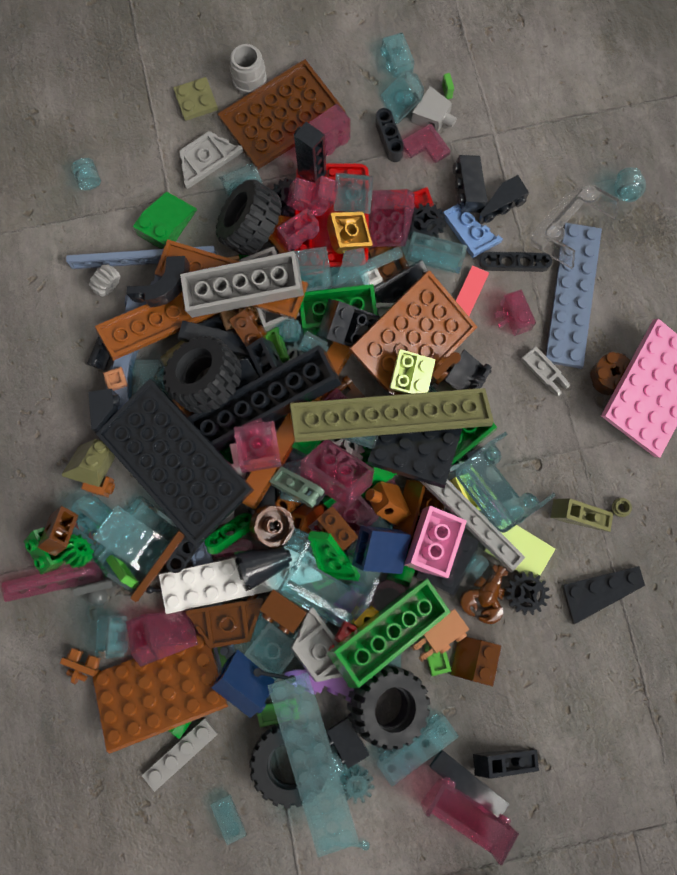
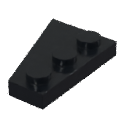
M420 259L374 286V291L380 302H396L428 271L423 260Z

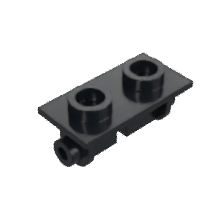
M98 336L87 365L105 370L110 355Z

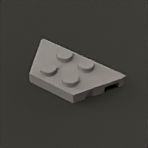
M210 131L180 150L185 187L189 189L243 153V148L240 145L235 146L229 143V140L223 137L220 138Z
M312 607L309 609L299 629L291 650L314 682L342 677L327 655L330 646H336L339 642L334 640V635Z

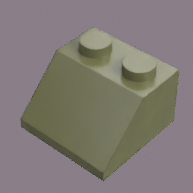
M91 440L78 446L64 469L62 477L99 487L112 465L115 455L101 440Z

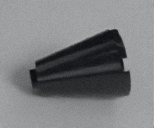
M284 547L245 550L234 553L240 580L244 579L245 585H243L245 591L255 588L290 566L289 562H292L289 550L285 551Z

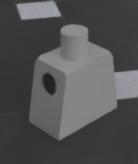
M429 87L413 111L411 122L433 131H439L443 123L452 128L457 117L450 114L452 103L434 88Z

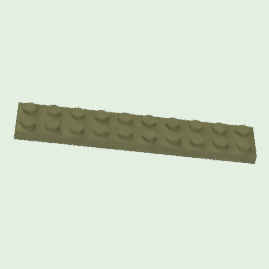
M485 388L290 403L294 442L492 426L494 422Z

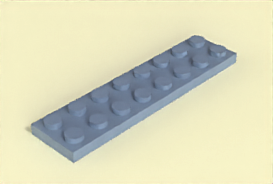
M565 223L545 354L553 364L583 368L602 232L601 228Z

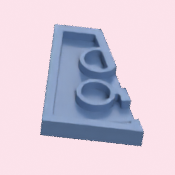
M458 204L442 213L445 214V221L472 258L496 246L503 240L499 235L495 236L489 231L490 228L486 225L482 226L478 223L472 214L461 212L460 205Z

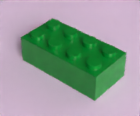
M373 284L305 292L300 306L304 336L317 334L328 299L341 301L377 315Z

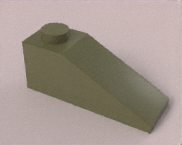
M565 498L553 499L550 518L565 523L611 532L613 513Z

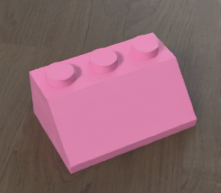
M432 506L424 508L404 565L423 573L449 578L467 521Z

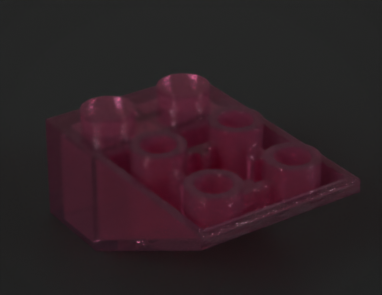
M408 189L375 190L372 192L370 236L373 244L372 247L406 246L414 213L415 193Z
M186 611L169 614H144L126 621L131 655L140 667L198 644L194 624L187 616Z

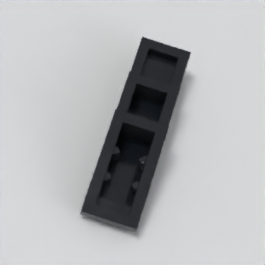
M442 749L429 765L430 768L496 821L500 819L510 805Z

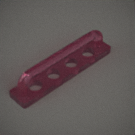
M99 561L87 563L79 569L77 567H69L43 575L38 574L3 582L2 592L4 601H15L103 580L101 565ZM86 576L82 581L77 579L78 577ZM67 580L66 583L63 585H60L58 583ZM47 585L45 589L39 588V586ZM28 589V591L24 594L19 592L21 590Z

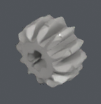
M108 264L102 265L90 278L89 286L97 295L101 297L108 296L116 288L121 276L113 266Z

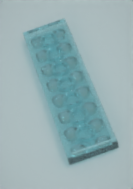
M306 672L268 685L318 858L360 844L309 673Z

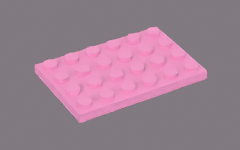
M653 319L601 417L657 458L661 457L677 426V334L661 320Z

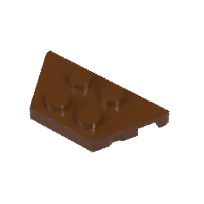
M260 598L188 610L186 614L194 623L195 628L202 635L209 648L251 642L264 600Z

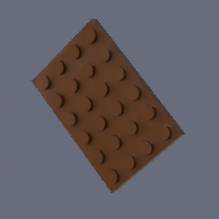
M306 59L219 112L218 117L236 142L243 148L244 153L256 169L259 170L295 147L294 133L299 126L302 127L305 122H308L320 131L344 116L345 110Z

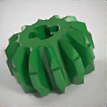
M72 534L67 548L60 552L62 554L60 559L65 560V565L70 564L71 568L77 567L79 569L93 558L92 554L94 551L90 548L92 544L87 542V538L83 539L81 534Z

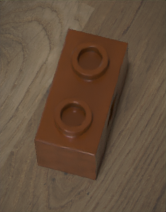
M60 506L49 516L38 548L53 556L67 548L79 515Z

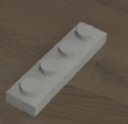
M205 718L150 767L142 777L155 792L219 733Z

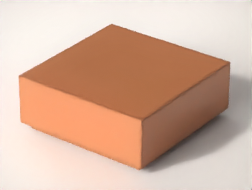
M122 367L103 373L108 389L115 391L128 386Z

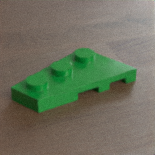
M310 531L308 539L321 576L359 581V572L352 565L332 535L325 532Z

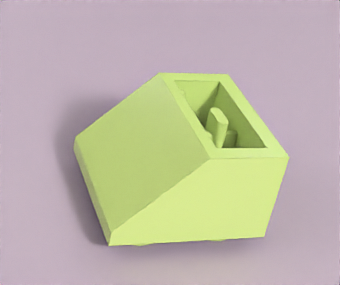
M399 349L390 388L402 394L428 393L436 359Z

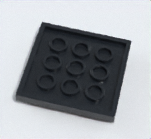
M463 428L377 435L367 465L444 489Z

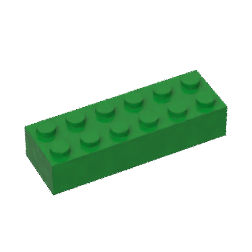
M428 578L418 581L329 650L327 655L350 688H359L451 612Z

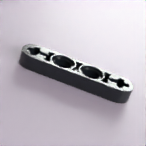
M485 252L481 256L479 264L486 271L545 272L552 264V257L547 253ZM486 258H489V260L492 261L490 265H488L485 261ZM503 258H509L511 260V265L506 266L502 263L501 260ZM526 258L530 264L523 266L520 263V259ZM541 259H544V262H546L545 266L540 262Z

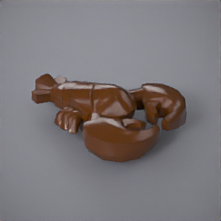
M500 564L492 566L494 572L487 580L482 576L476 580L474 586H478L480 589H469L464 591L460 597L462 610L473 617L475 614L470 610V607L473 606L474 610L477 611L478 607L475 598H478L482 607L492 605L493 608H488L481 612L482 615L488 614V617L478 616L482 623L495 624L503 616V608L497 598L499 597L500 600H503L505 589L500 588L502 576H507L508 571Z

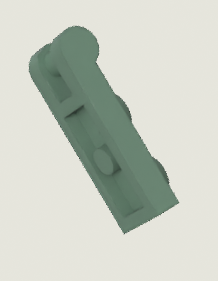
M282 466L269 481L272 486L300 500L310 508L314 507L316 499L325 492L320 486ZM309 490L312 491V493L309 496L306 495L309 492Z

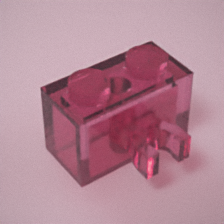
M522 289L504 295L500 303L503 311L494 314L495 319L506 317L504 321L498 323V327L501 328L509 322L514 336L532 330L536 321Z

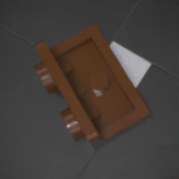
M243 307L229 321L247 347L261 337L266 339L265 335L267 332L262 324L258 325L256 322L257 316L252 308Z
M330 507L317 518L319 521L317 526L322 532L330 533L342 550H345L358 538V535L334 507Z

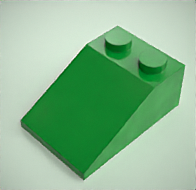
M165 192L142 212L133 228L139 237L160 249H164L167 240L177 241L196 213L197 208L169 192Z
M493 423L492 426L463 428L452 465L497 430V426Z

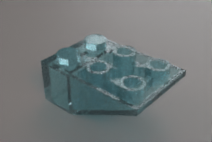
M118 505L93 537L97 542L145 575H147L170 543Z
M98 615L95 657L103 659L124 657V653L128 649V641L125 640L126 632L129 631L127 616Z

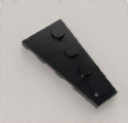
M640 566L562 585L572 623L576 624L644 587L645 582Z

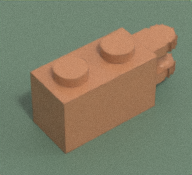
M452 609L450 614L422 636L423 638L411 647L413 650H418L427 642L430 649L420 655L419 659L421 661L433 653L440 652V654H443L451 648L450 643L454 640L459 642L467 636L465 632L469 628L455 609Z

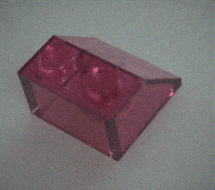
M274 421L234 428L239 465L242 473L282 466Z

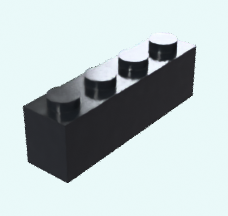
M305 122L294 133L298 175L316 186L326 174L325 134L308 122Z

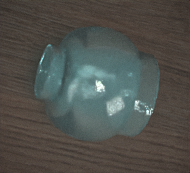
M625 168L617 174L614 191L620 200L633 202L644 194L646 180L639 169Z

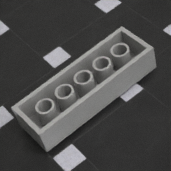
M294 251L180 274L185 310L192 318L304 296L299 262Z

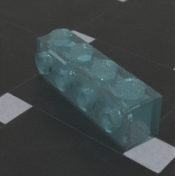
M437 713L429 718V724L420 731L422 734L418 739L414 737L412 739L413 743L409 746L403 744L402 749H393L391 752L386 750L378 756L377 766L391 787L459 737L443 714L438 715Z

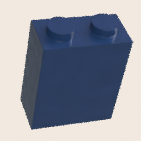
M361 525L352 565L362 571L402 574L411 535L397 529Z
M236 650L227 658L211 688L251 718L256 713L260 714L266 706L265 700L274 689L272 685L275 678L263 675L256 677L254 675L256 668H260L262 671L265 670L242 652Z

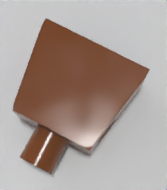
M380 481L373 488L367 490L366 499L371 502L374 512L385 520L398 526L411 515L398 485Z

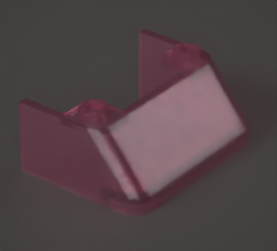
M445 777L444 780L439 778L420 804L425 815L429 817L433 814L490 852L497 863L502 866L519 835V832L510 824L512 820L502 813L498 816L455 788L456 783Z

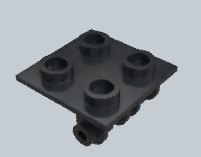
M463 349L460 354V362L453 365L444 381L455 390L482 388L488 375L492 372V367L489 364H481Z

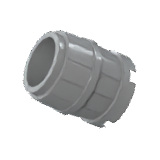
M242 44L236 47L230 55V71L233 86L240 94L247 96L267 83L265 64L261 52L253 45Z

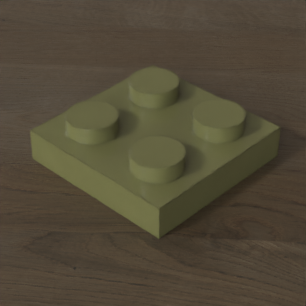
M207 77L173 87L185 121L218 110Z

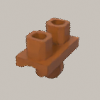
M71 648L67 657H62L60 664L75 669V671L68 669L66 675L71 676L72 684H77L79 680L84 682L87 680V676L83 675L82 672L95 676L101 671L98 669L101 658L89 654L86 663H82L80 659L84 651Z

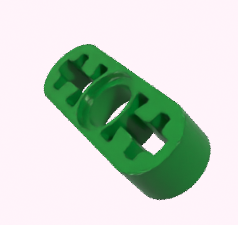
M249 513L239 514L205 539L207 552L218 554L250 531L249 525L252 515ZM229 531H234L232 535H225Z

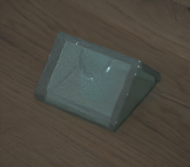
M336 173L334 211L370 214L374 176Z

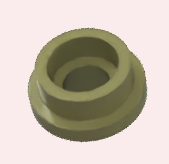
M618 498L612 503V511L618 517H626L631 513L632 505L626 498ZM619 504L623 505V511L619 510Z

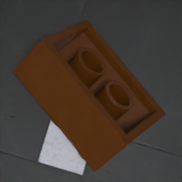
M407 480L403 497L411 515L398 526L394 525V529L410 534V542H412L422 510L432 506L444 511L445 506L420 481Z

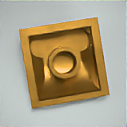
M339 212L328 215L327 230L334 251L343 254L348 250L373 246L364 212Z

